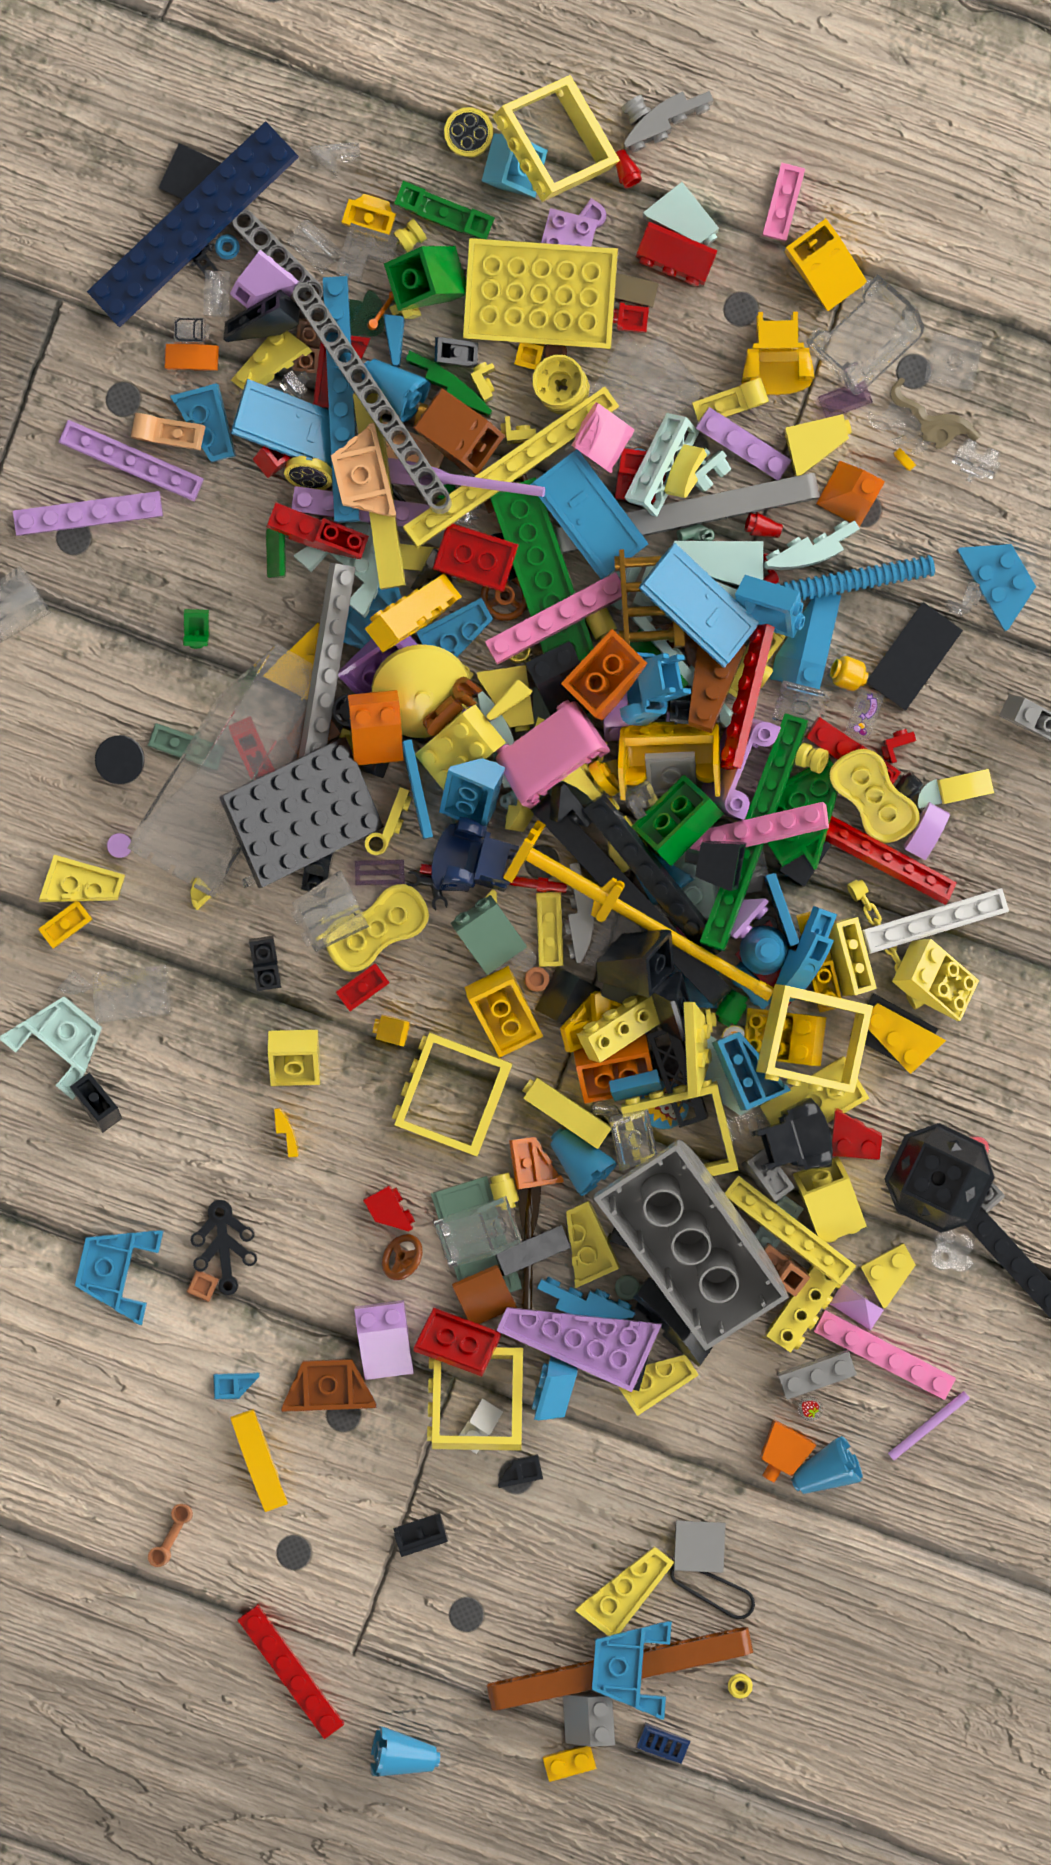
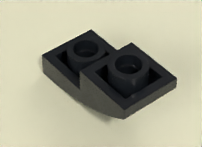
M274 936L249 939L257 991L281 988Z

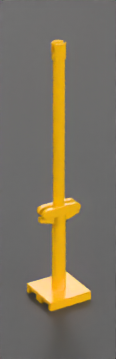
M539 820L536 821L527 838H525L503 877L512 883L525 861L593 899L591 916L596 917L599 922H604L612 909L648 931L671 930L618 899L625 887L624 882L612 878L604 886L600 887L533 848L546 826ZM671 930L672 945L750 989L757 996L769 1001L773 994V987L753 978Z

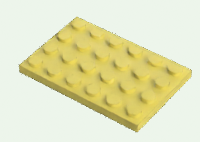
M469 238L463 338L611 349L618 248Z

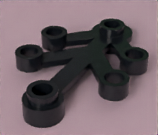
M216 1200L208 1208L209 1219L198 1232L191 1236L190 1241L193 1246L201 1247L204 1245L208 1233L216 1225L218 1235L205 1252L194 1260L193 1266L199 1272L206 1270L209 1261L219 1250L222 1278L219 1281L218 1288L222 1294L232 1295L237 1291L239 1283L236 1277L232 1276L229 1248L242 1258L246 1266H253L257 1262L258 1257L255 1252L248 1251L228 1235L227 1224L239 1232L240 1238L245 1242L251 1241L255 1236V1232L252 1227L245 1226L232 1215V1207L227 1201ZM216 1209H224V1216H217L215 1213ZM244 1230H250L252 1236L250 1238H244ZM194 1236H202V1243H195ZM252 1254L254 1262L248 1263L245 1259L246 1255ZM197 1260H204L205 1267L198 1268L196 1264ZM230 1281L233 1285L232 1289L226 1290L224 1282Z

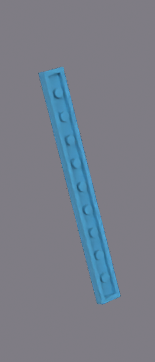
M323 277L324 304L351 344L348 277ZM329 333L326 341H336L338 333ZM326 350L332 455L356 436L354 391ZM343 353L339 361L343 363L350 361L352 354ZM332 464L335 523L360 521L359 509L342 506Z

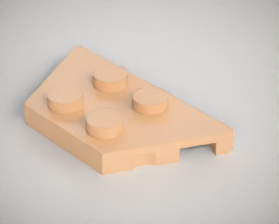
M370 423L365 430L354 436L343 448L338 449L331 455L342 506L396 517L375 424Z

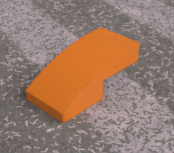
M166 344L165 369L218 371L219 346Z

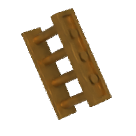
M620 549L619 556H614L615 571H620L624 630H619V636L629 645L630 642L669 640V642H674V648L685 647L684 631L674 621L673 627H669V630L629 632L628 617L666 614L658 606L627 607V593L642 592L639 589L642 582L626 583L625 568L655 566L662 556L625 558L624 549Z

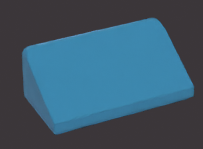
M657 1070L609 1081L610 1091L615 1102L663 1090Z

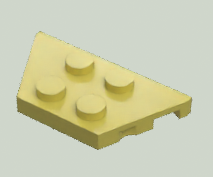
M684 1002L688 1097H699L708 1064L711 1063L712 1059L711 1049H708L707 1043L711 1030L710 1025L706 1024V1016L695 1002Z

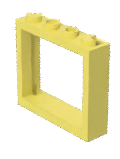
M571 75L503 105L492 116L498 125L497 128L506 139L509 149L520 163L521 170L527 175L533 190L536 191L542 202L609 171L620 161ZM556 93L596 164L556 183L551 179L513 113Z
M775 984L756 1072L765 1073V1079L779 1081V1077L787 1078L786 1083L801 1086V1082L809 1083L808 1088L823 1091V1087L831 1088V1094L844 1096L845 1092L854 1093L873 1006ZM790 998L856 1013L841 1083L775 1068Z
M429 1032L428 1037L423 1035L418 1047L419 1050H422L419 1060L414 1058L409 1071L413 1073L410 1083L405 1082L401 1092V1096L405 1097L402 1106L397 1105L392 1118L396 1120L394 1125L478 1157L513 1063ZM433 1043L500 1067L471 1145L404 1120Z
M709 1079L703 1082L699 1096L708 1094L713 1096L728 1157L727 1159L704 1164L712 1176L737 1171L738 1163L718 1082H712ZM687 1085L674 1087L673 1093L670 1094L660 1090L649 1093V1097L640 1099L639 1096H634L626 1099L625 1103L621 1104L636 1167L642 1164L643 1161L631 1113L695 1098L688 1097Z
M496 1347L491 1359H513L512 1437L440 1436L441 1361L429 1357V1369H434L433 1378L428 1380V1393H433V1402H428V1417H432V1426H427V1441H432V1449L521 1451L523 1348Z

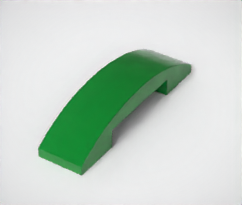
M406 181L402 182L394 205L421 218L477 239H487L495 217L473 208H466L426 192L425 189Z

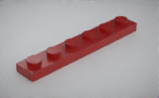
M769 624L757 625L749 637L750 643L743 661V673L738 682L737 698L732 706L731 723L727 728L726 744L721 753L720 767L726 770L741 769L775 629L774 626Z
M831 816L825 841L944 905L948 903L957 882Z
M257 1604L239 1617L238 1622L321 1736L326 1739L344 1726V1721L260 1606Z

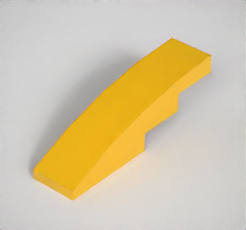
M254 1409L231 1416L233 1428L264 1512L287 1505V1497L279 1480V1474L271 1457L270 1448Z

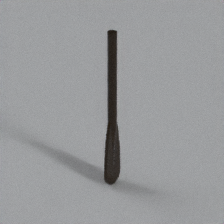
M541 1186L518 1189L519 1214L524 1240L534 1235L539 1214ZM533 1264L523 1268L522 1309L532 1310Z

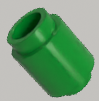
M731 990L723 998L715 1012L719 1016L717 1021L728 1027L731 1024L737 1025L747 1007L746 1002L748 998Z

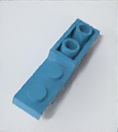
M813 906L796 951L789 949L776 984L803 990L808 987L823 965L834 940L828 937L837 914ZM790 998L789 1002H793L795 999Z
M549 1276L547 1279L541 1278L537 1285V1289L558 1298L555 1305L556 1309L569 1314L615 1319L632 1318L635 1314V1311L631 1309L632 1305L621 1299L615 1302L609 1299L610 1294L598 1288L595 1292L589 1290L587 1297L584 1298L582 1297L583 1292L573 1287H570L569 1290L560 1287L561 1282Z

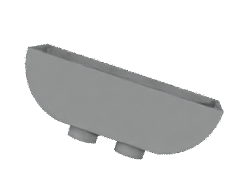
M682 1140L675 1141L594 1194V1200L705 1351L788 1299L785 1286L761 1243L698 1156Z

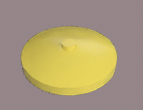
M412 645L395 651L380 664L372 681L371 692L397 690L402 735L426 738L432 736L427 733L426 728L423 726V719L435 711L449 696L453 695V686L459 678L463 676L469 678L460 660L449 651L433 645ZM462 711L457 716H455L449 723H447V725L444 728H446L452 721H454L459 715H461Z

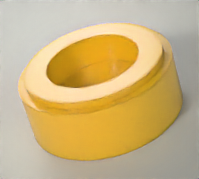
M900 447L893 453V456L908 471H911L916 466Z

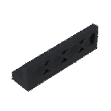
M659 1030L648 1034V1038L667 1093L670 1094L673 1093L672 1086L675 1080L687 1085L686 1048L683 1041L670 1034L668 1035L671 1044L668 1051L657 1047L655 1037L667 1034V1032ZM672 1047H673V1050H674L675 1055H673V1054L670 1053ZM660 1052L665 1054L663 1061ZM668 1056L677 1060L679 1064L675 1075L665 1070L664 1063ZM680 1070H681L683 1079L680 1078V1077H678V1074H679ZM668 1076H670V1077L673 1078L671 1084H670V1081H669V1079H668ZM702 1096L691 1098V1102L682 1100L679 1107L677 1102L671 1103L679 1128L708 1119L709 1117ZM683 1103L694 1108L696 1117L683 1121L680 1114Z

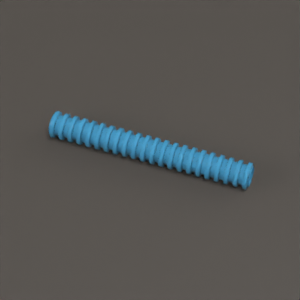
M927 555L926 558L920 556L917 560L916 558H911V561L904 559V562L899 560L896 561V564L893 562H889V565L882 563L880 567L878 565H874L873 568L867 566L864 570L861 567L858 571L851 569V572L845 570L842 574L840 572H836V575L829 573L828 576L821 575V578L814 576L813 579H810V577H807L805 581L799 579L798 582L791 580L789 584L786 581L780 586L800 591V597L802 601H805L807 597L809 599H813L814 596L820 598L823 594L826 597L829 596V593L836 595V592L842 594L845 590L847 592H851V589L858 591L859 588L866 589V586L873 588L874 585H877L879 587L882 583L885 585H889V582L896 584L898 580L901 583L904 582V579L911 581L912 578L917 580L920 576L922 578H926L927 575L933 577L935 565L931 555Z

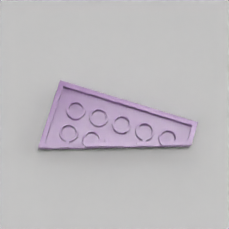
M507 1307L497 1331L632 1392L662 1323Z

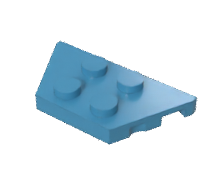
M1012 544L961 547L957 549L958 554L1003 631H1007L1036 588Z
M378 587V593L375 599H373L369 607V613L365 618L349 606L343 643L362 649L372 639L365 630L372 623L370 618L378 611H383L387 606L392 603L395 604L402 598L399 587L384 590Z

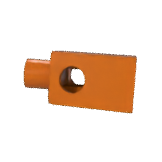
M774 1419L760 1455L762 1460L769 1463L762 1476L774 1483L781 1471L792 1476L814 1450L816 1443Z

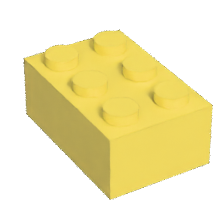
M473 705L415 753V756L444 790L450 766L480 758L487 760L506 742L479 708Z

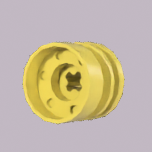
M552 355L537 365L533 373L532 385L536 395L549 411L558 415H564L589 397L590 385L587 376L573 358L566 355ZM559 386H567L568 388L566 391L563 389L560 390Z

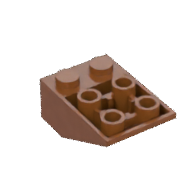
M440 388L413 427L414 430L459 469L473 475L480 473L505 437L491 422L443 388Z

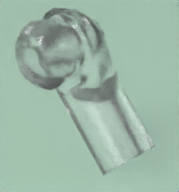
M600 1102L592 1103V1114L604 1115L614 1128L624 1126L623 1114L616 1105Z

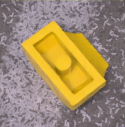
M363 194L355 200L348 199L341 223L352 229L389 239L396 213L392 212L389 201Z

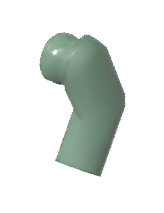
M695 524L676 532L679 541L689 539L713 541L715 537L712 529L701 524Z

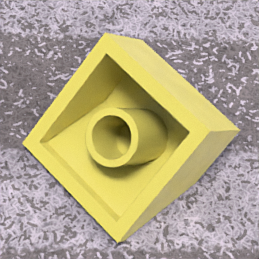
M318 1030L268 1031V1062L271 1086L320 1085Z

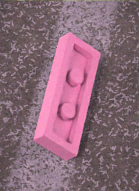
M781 162L762 236L786 242L805 168Z

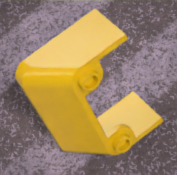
M653 722L647 726H623L620 729L618 756L620 799L626 800V785L636 786L646 780L645 753L695 751L697 779L705 783L714 782L715 797H720L719 725L715 724L712 733L688 726V724L675 725V722Z

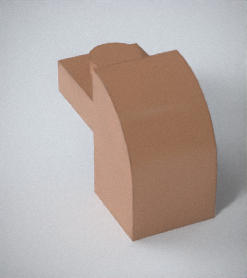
M767 1243L764 1247L765 1252L775 1266L786 1291L796 1297L810 1279L809 1273L789 1255H785L770 1243Z

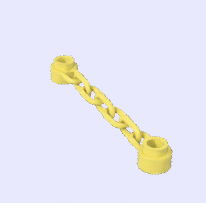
M854 880L847 884L851 897L856 902L860 899L863 902V911L869 923L873 926L881 925V915L876 906L869 903L865 895L868 893V888L864 881ZM872 908L877 916L873 921L867 910L871 911ZM897 946L891 947L889 950L884 949L895 961V971L897 972L902 962L896 952ZM905 993L909 1004L914 1010L924 1005V1003Z

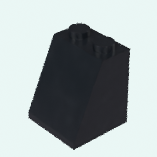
M671 930L621 934L615 942L611 943L608 950L597 959L598 981L650 998L675 969Z

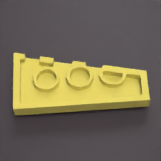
M654 1546L576 1607L575 1611L607 1636L620 1633L668 1572L674 1561Z

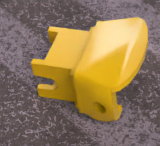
M758 312V316H756L757 343L753 344L752 349H747L741 383L744 384L761 378L767 395L792 394L808 388L814 379V369L809 348H805L804 343H798V312L792 313L791 320L763 321V312Z

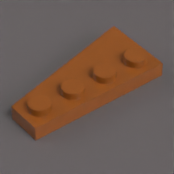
M743 644L725 667L718 664L698 645L688 726L712 733L746 651V645Z

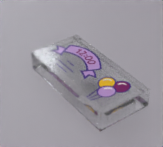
M861 687L844 734L868 742L884 695Z

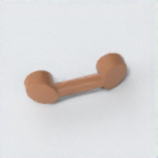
M177 1504L173 1507L171 1511V1516L174 1520L172 1527L161 1547L151 1549L148 1554V1561L152 1566L161 1567L170 1561V1549L184 1523L190 1522L193 1518L192 1509L187 1504Z

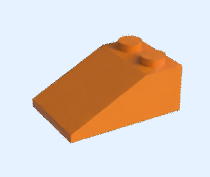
M611 629L561 684L595 718L603 721L619 704L648 663L622 637Z
M397 690L348 695L354 762H357L358 765L403 761L400 705Z

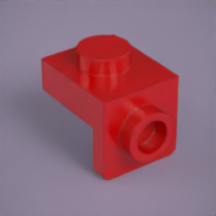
M620 302L619 309L614 308L613 323H617V330L646 333L649 307L625 305V303Z
M907 729L892 733L893 738L884 740V746H881L884 760H889L890 764L896 763L897 760L893 748L917 741L914 731L910 733L907 732Z

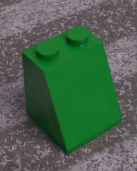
M421 246L384 263L398 311L451 302L466 295L467 282L456 246Z

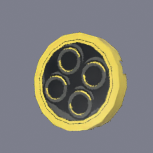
M473 107L461 108L453 112L447 119L444 127L445 141L449 149L456 155L468 158L476 157L483 154L491 144L493 138L492 123L489 117L481 110Z
M305 456L291 458L286 463L284 470L285 478L294 486L326 490L332 484V468L320 459L313 458L311 461L306 460Z

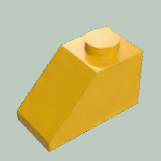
M382 1014L380 1019H375L372 1033L377 1034V1040L404 1047L411 1021Z

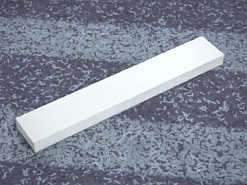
M1000 888L864 929L862 934L868 954L1003 914L1009 912L1003 889Z

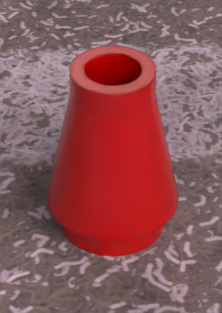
M621 149L615 152L620 160L615 165L619 183L623 184L625 188H630L641 182L642 171L629 157L626 150Z
M758 512L755 514L749 513L744 531L748 532L750 536L779 538L783 524L777 523Z

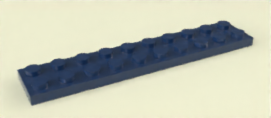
M265 121L101 277L87 293L114 323L121 327L294 163L299 156Z

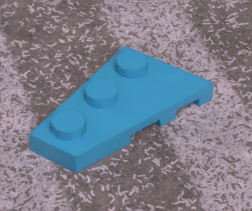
M216 383L170 396L186 422L206 426L201 447L211 462L236 456L219 384Z
M479 598L416 633L422 645L437 646L458 657L493 621V618L483 599Z

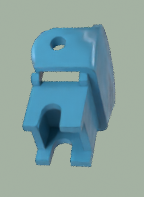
M637 652L648 664L627 691L629 705L619 709L621 718L628 725L647 726L667 712V701L691 694L690 689L683 688L678 662L685 660L684 655L676 654L669 657L667 653L655 655Z

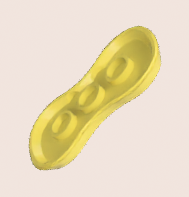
M858 749L842 756L831 767L830 781L833 788L856 806L860 813L864 830L869 836L882 843H892L906 837L917 827L920 819L917 806L911 799L900 793L893 786L888 775L887 766L883 758L876 752L868 749Z
M406 884L391 886L380 894L370 908L360 914L344 917L336 921L329 928L325 938L327 951L335 964L344 971L357 972L363 970L376 959L385 947L396 941L412 938L425 928L429 918L427 905L419 892L413 887Z

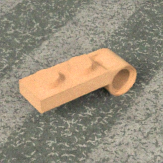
M135 413L130 437L146 442L201 451L206 426Z

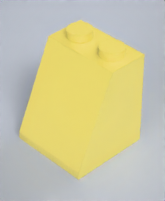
M838 1156L832 1158V1167L801 1170L793 1174L814 1231L823 1241L831 1243L839 1237L857 1233L862 1228L867 1227L850 1178Z

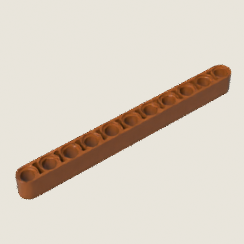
M740 1627L672 1642L670 1645L663 1644L643 1649L641 1679L749 1655L754 1652L749 1628ZM594 1660L489 1683L486 1687L491 1709L502 1710L592 1690Z

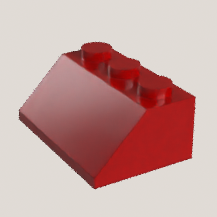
M649 222L636 257L645 266L652 268L653 265L663 268V273L672 277H676L677 274L684 277L686 283L698 287L699 284L705 285L718 250Z

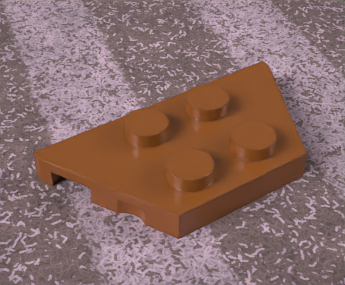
M353 1359L303 1360L281 1411L377 1408V1403Z

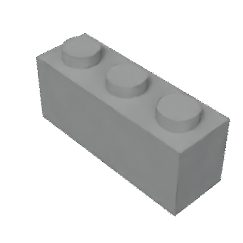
M847 1349L777 1373L787 1400L857 1375Z

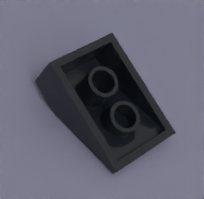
M569 640L524 662L550 716L557 712L556 708L561 703L567 700L569 702H578L585 714L590 713L561 684L580 663Z

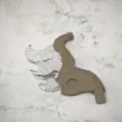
M900 378L893 385L890 393L891 402L882 415L874 416L871 411L868 412L869 422L874 428L881 431L891 430L898 434V438L891 439L892 443H915L916 448L909 452L915 455L925 452L931 443L936 444V450L941 449L960 434H966L973 442L981 437L973 428L974 425L958 415H928L924 406L906 398L901 393L900 389L905 382L904 378Z

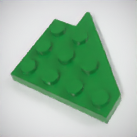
M829 757L826 767L820 774L811 771L808 767L787 781L776 813L824 802L827 808L828 824L830 823L838 792L833 788L830 781V770L834 764ZM828 828L766 843L782 867L804 854L815 870L819 864Z

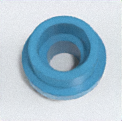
M222 235L215 243V250L220 258L230 260L238 255L240 245L234 236ZM227 243L232 245V249L229 252L223 250V246Z

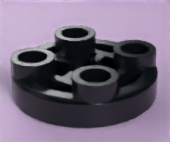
M123 735L112 736L104 740L99 745L95 754V766L98 773L103 779L112 784L124 785L133 782L140 776L145 765L144 751L134 739Z

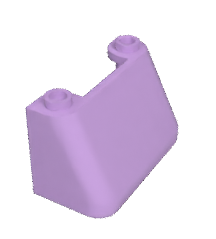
M753 719L741 769L726 770L721 768L720 797H715L714 782L703 783L701 790L724 813L723 815L739 821L745 819L750 805L749 799L744 793L735 790L751 748L772 745L777 739L781 727L769 722ZM728 726L725 727L720 740V764L722 760L721 753L726 744Z

